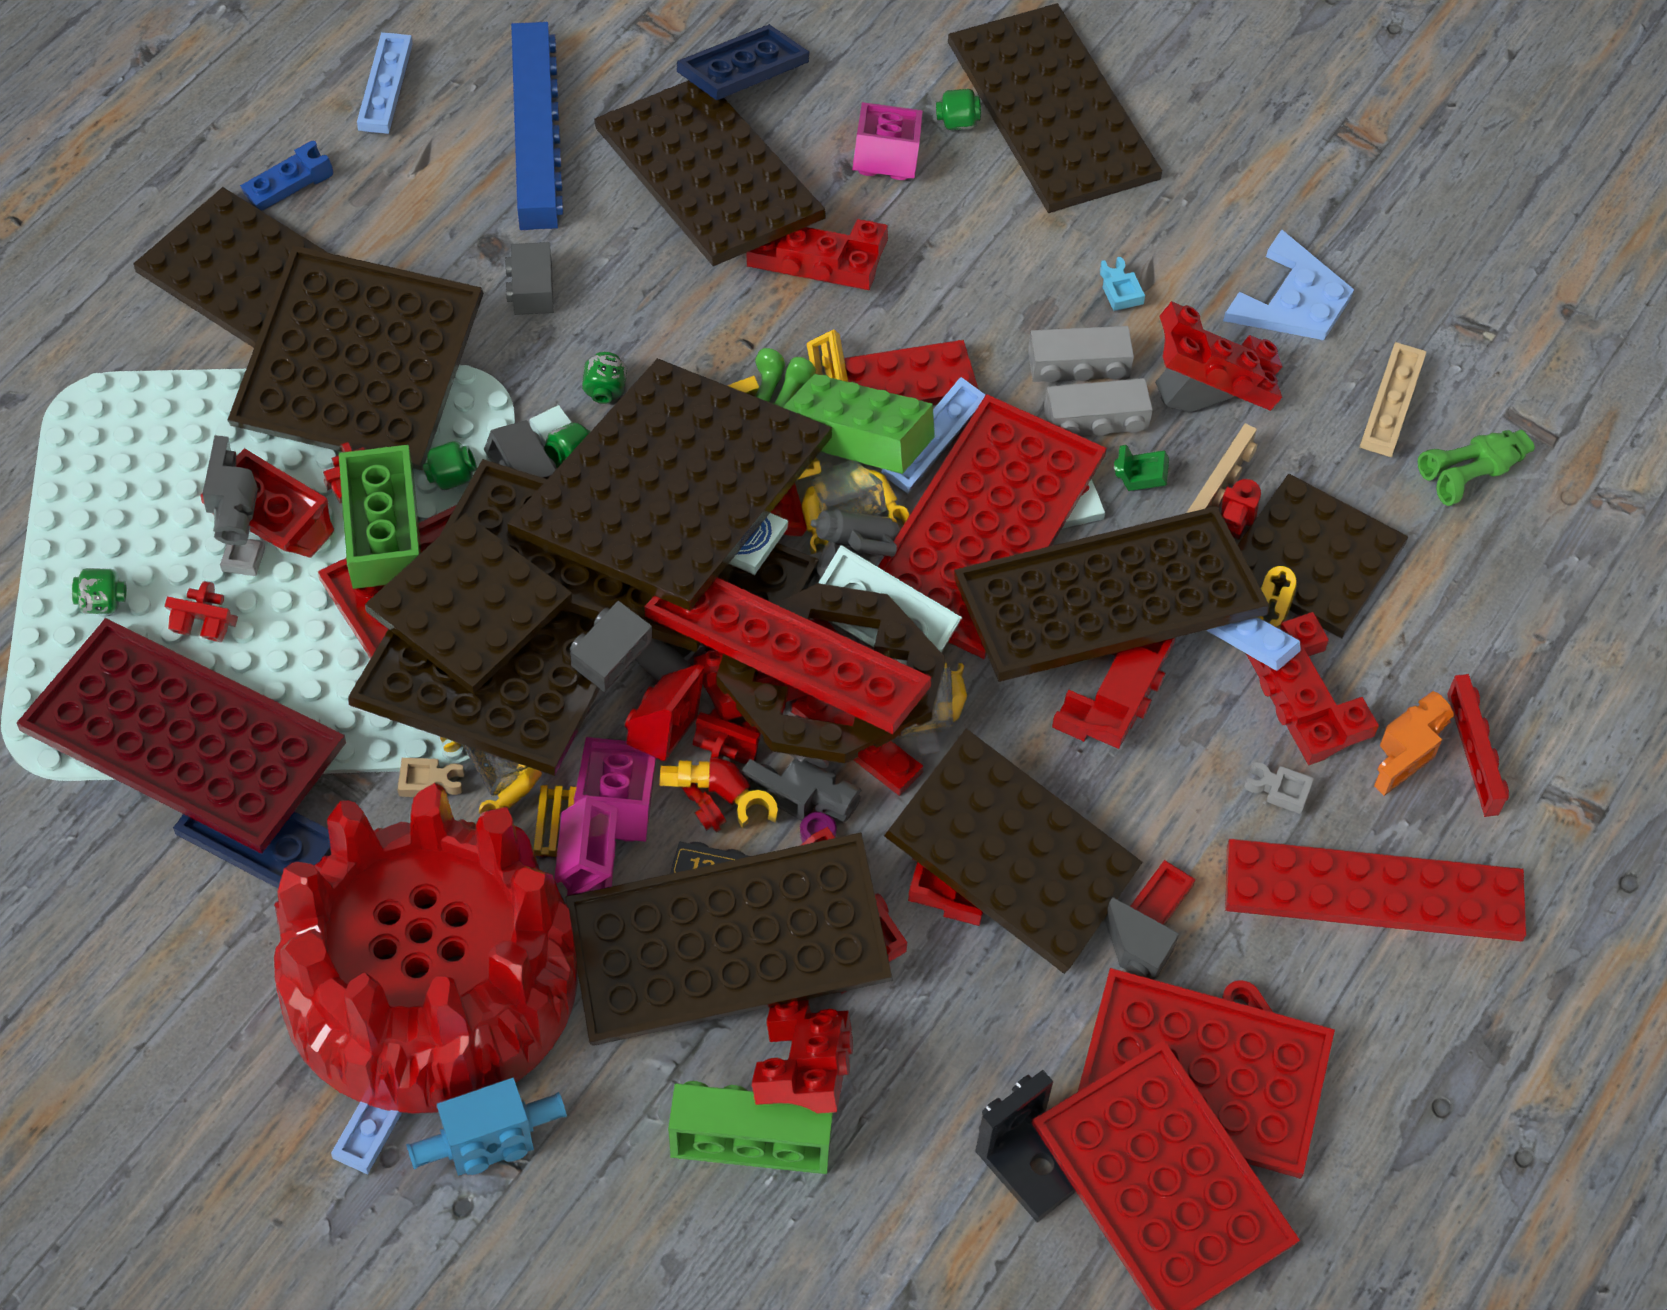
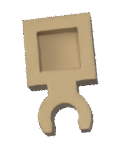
M402 758L397 789L399 797H415L419 791L433 783L444 787L448 794H461V782H451L449 780L455 776L464 777L463 765L454 763L444 768H439L438 759Z

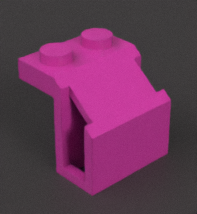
M587 796L561 813L554 880L557 884L559 882L563 883L567 889V896L612 887L618 808ZM591 809L600 812V814L590 820Z

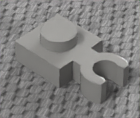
M1253 762L1250 773L1258 775L1261 779L1254 780L1247 777L1244 788L1252 793L1265 791L1269 793L1266 802L1301 814L1314 778L1279 766L1277 774L1270 772L1265 764Z

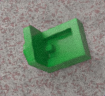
M1127 445L1119 447V457L1114 461L1115 474L1118 479H1122L1128 491L1167 485L1169 457L1165 450L1133 455Z

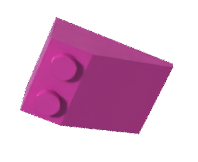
M862 102L852 170L859 171L860 174L866 176L885 174L896 180L915 178L923 110Z
M586 737L574 804L587 796L618 808L615 839H621L626 842H646L656 757L626 745L627 741ZM591 809L590 820L600 814V812Z

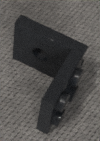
M1044 1070L1034 1077L1030 1075L1024 1076L1014 1085L1012 1094L1003 1101L1000 1098H996L984 1108L975 1150L1036 1222H1039L1076 1192L1032 1124L1034 1118L1046 1112L1053 1085V1080ZM1038 1158L1045 1159L1050 1162L1053 1170L1047 1175H1039L1032 1170L1031 1162Z

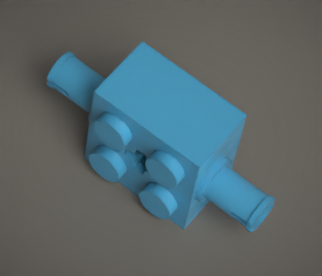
M514 1078L437 1103L443 1129H440L441 1134L412 1144H406L413 1169L448 1157L449 1160L453 1159L458 1176L465 1173L467 1175H475L485 1171L489 1165L499 1161L512 1162L523 1158L528 1151L534 1150L531 1132L534 1131L533 1127L561 1117H567L559 1092L525 1104L524 1101H521Z

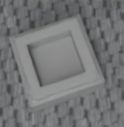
M248 539L247 543L241 546L227 544L220 563L222 572L256 576L265 550L264 541Z

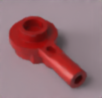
M691 783V787H681L687 797L695 801L700 809L694 813L705 830L713 828L716 833L721 830L720 826L727 821L710 795L706 792L702 793L696 783Z

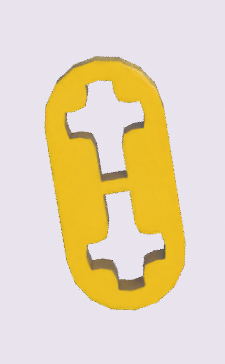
M1277 566L1269 570L1261 587L1269 603V608L1271 602L1276 603L1275 614L1279 618L1277 620L1271 619L1269 624L1280 629L1281 623L1286 620L1297 588L1295 574L1285 566ZM1281 575H1286V580L1290 586L1282 587L1279 597L1274 596L1276 587L1271 581L1279 579Z

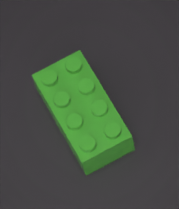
M814 374L783 406L785 409L832 427V438L820 452L901 474L907 470L935 438L932 403L889 393L885 390L861 386L854 382L830 378L827 375Z
M409 445L339 453L346 559L353 589L388 584L421 554L414 470Z
M688 1081L684 1084L675 1083L668 1127L670 1158L827 1174L833 1113L817 1114L808 1108L789 1103L755 1105L753 1092L737 1085L714 1088L698 1081Z

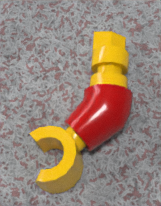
M710 758V762L699 761V765H692V761L679 760L678 766L661 765L659 786L691 787V783H698V788H709V792H716L731 805L735 803L738 805L737 816L742 829L749 822L746 810L756 804L764 806L769 813L768 820L776 823L778 809L773 796L766 791H749L751 785L734 763L725 759Z

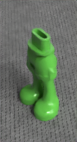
M763 348L759 350L755 358L757 369L762 377L761 386L755 397L770 402L773 392L785 371V361L778 351ZM794 357L790 360L786 369L783 387L777 400L772 404L783 407L816 373V368L812 362L802 357Z
M1522 429L1515 432L1505 430L1502 433L1478 435L1472 438L1470 445L1453 450L1429 449L1421 453L1417 461L1418 469L1425 480L1431 481L1438 478L1436 488L1438 497L1443 504L1451 506L1461 501L1465 484L1468 481L1486 474L1492 477L1503 475L1509 471L1511 466L1524 460L1526 454L1533 452L1535 446ZM1466 460H1475V462H1472L1467 465L1449 468L1455 464H1458Z

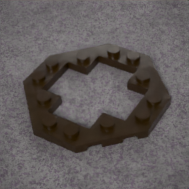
M818 583L775 604L808 620L813 618L878 629L874 644L875 651L890 658L906 660L907 666L931 677V687L893 734L857 717L854 719L853 726L783 715L788 698V687L755 682L758 674L757 669L725 654L722 656L716 675L717 686L724 694L728 693L734 700L736 709L751 727L755 726L764 736V742L771 751L845 764L857 758L858 752L872 745L877 748L901 736L902 730L914 724L921 726L932 721L944 672L945 656L888 594Z

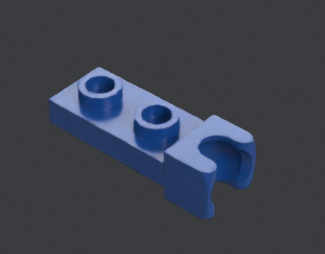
M310 141L295 149V155L240 185L241 189L252 205L263 211L311 183L316 185L333 175V167L328 156H321L316 142Z

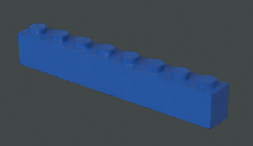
M548 22L511 23L520 230L558 228L557 215H563L562 196L556 195V191H562L561 172L555 171V167H561L560 148H554V144H560L559 125H553V121H559L558 102L552 101V98H558L557 79L551 78L552 75H557L556 56L551 57L550 53H556L555 34H549Z

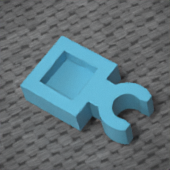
M1117 257L1116 268L1108 267L1105 260L1101 261L1100 275L1104 279L1102 288L1113 311L1143 305L1145 294L1135 273H1124V259Z

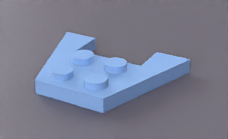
M1281 230L1269 247L1266 257L1291 268V272L1269 305L1239 292L1225 312L1223 321L1325 340L1351 300L1354 289L1286 232Z

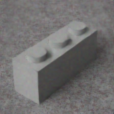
M1129 326L1031 330L1028 355L1032 382L1085 381L1088 379L1130 377L1134 355Z
M1145 378L1047 387L1044 403L1046 420L1079 436H1103L1109 433H1136L1142 430H1149L1153 411Z

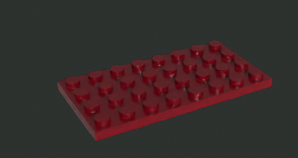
M107 618L101 622L16 722L19 731L261 854L346 744L345 735Z

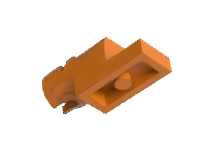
M1432 691L1418 701L1419 706L1409 707L1407 711L1387 725L1380 747L1389 757L1379 765L1377 770L1380 773L1374 785L1384 796L1435 758L1442 742L1438 735L1451 723L1450 719L1454 717L1451 706L1439 693Z

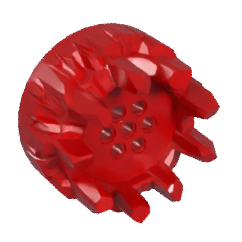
M433 783L419 791L413 798L411 823L399 822L384 829L377 828L373 830L364 811L355 802L349 800L340 801L327 818L331 855L323 856L322 860L315 865L294 862L285 867L277 891L278 901L274 904L280 934V943L276 946L274 954V978L286 1028L292 1043L303 1061L320 1079L341 1094L358 1102L367 1103L369 1106L404 1113L438 1112L437 1103L514 1078L515 1083H517L536 1068L554 1047L570 1017L578 986L576 951L570 911L567 904L564 903L553 875L540 870L530 839L521 828L514 825L513 818L507 807L483 812L478 818L477 824L466 822L463 819L456 821L453 817L445 788ZM426 904L433 905L432 907L427 909L420 908L421 906ZM390 920H397V922L392 925L384 924ZM457 922H464V923H465L464 925L459 926V927H453V926H451V925H453L454 923H457ZM421 938L430 939L425 943H416ZM386 954L394 955L390 959H379L380 957ZM453 956H460V957H462V958H461L460 960H458V961H454V962L447 961L449 958H451V957H453ZM419 972L426 973V974H425L424 976H422L421 978H412V977H411V976L414 975L415 973H419Z

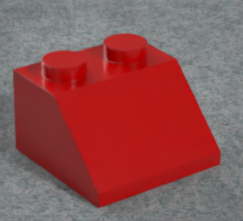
M697 664L663 675L654 687H648L643 696L642 704L638 709L633 708L627 716L625 728L628 729L626 745L666 761L698 716L705 667Z

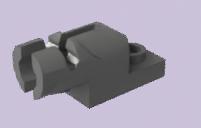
M214 435L202 493L206 513H214L213 531L215 532L214 538L228 545H245L249 537V522L253 518L258 488L251 470L236 467V451H231L229 437Z
M794 758L781 776L771 766L767 764L760 765L751 759L742 769V775L751 785L749 791H766L773 796L778 808L801 821L815 807V810L846 822L856 810L861 799L859 795L862 791L861 788L847 780H843L842 783L836 785V774L827 772L805 759L800 762Z

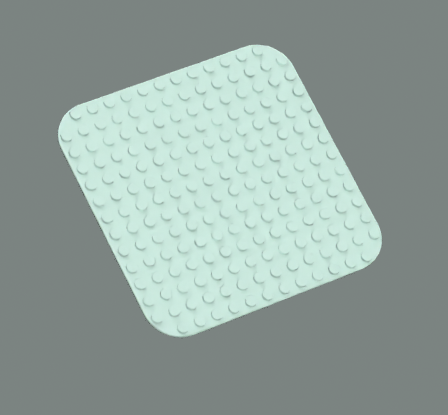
M459 365L430 449L452 441H458L463 446L468 445L470 447L477 468L482 459L490 461L484 451L490 431L515 423L513 402L504 386L496 378L482 370L469 365ZM246 369L93 373L65 388L47 408L40 431L1 715V732L5 745L15 761L27 771L46 779L58 781L115 780L19 731L16 724L105 618L345 735L346 744L323 774L400 772L402 758L438 759L439 768H444L454 763L464 765L474 760L467 747L463 744L455 752H446L443 747L453 741L447 739L442 743L440 736L349 706L348 696L370 661V657L318 576L319 570L346 558L343 506L337 500L332 489L327 491L323 471L335 468L331 458L338 456L342 452L230 426L227 419ZM214 435L229 437L231 451H236V456L245 448L328 499L329 516L334 532L312 558L284 551L254 533L249 532L248 539L264 541L265 545L257 575L250 576L222 572L220 563L227 544L214 538V515L206 513L205 504L202 503L200 497L203 493ZM413 469L418 521H424L457 505L469 483L449 490H442L435 482L429 483L424 469L423 471ZM86 568L114 569L118 573L119 581H126V602H119V607L113 614L83 613L79 605H74L72 601L73 578L79 577L80 572ZM203 581L213 582L215 593L224 595V602L222 605L212 603V606L227 608L230 610L231 615L238 616L236 627L228 626L221 643L207 640L200 636L204 623L203 620L194 619L191 634L188 636L173 633L168 629L171 611L164 607L167 596L196 602L194 599L187 598L188 589L199 590Z

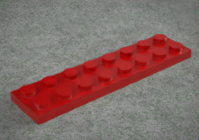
M718 577L690 611L656 596L644 606L646 617L891 734L897 730L931 687L930 676Z
M1229 839L1227 843L1225 911L1523 942L1526 936L1524 869Z

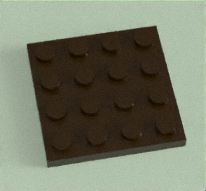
M1288 473L1238 543V547L1260 588L1266 574L1273 567L1285 566L1291 569L1296 577L1297 588L1289 610L1299 616L1313 612L1323 629L1342 639L1406 545L1408 536ZM1281 575L1279 579L1271 581L1275 584L1276 591L1274 596L1279 597L1282 587L1290 586L1286 580V575Z
M465 513L365 604V608L368 614L474 694L572 601V592Z

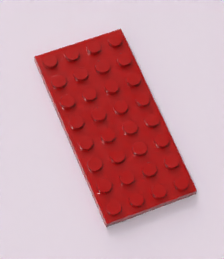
M986 394L893 541L897 547L895 556H884L878 567L962 617L948 643L985 659L987 654L954 580V570L1052 546L1104 459L1107 448Z

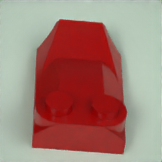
M244 448L236 456V467L251 470L258 488L253 518L249 522L250 532L284 551L312 558L334 532L329 516L328 499ZM201 494V501L204 504L203 494Z

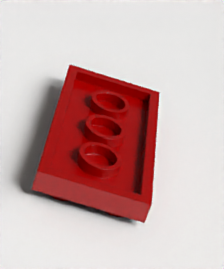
M964 340L844 358L848 382H854L858 385L877 390H885L904 397L916 398L920 401L932 403L933 406H936L961 377L978 389Z

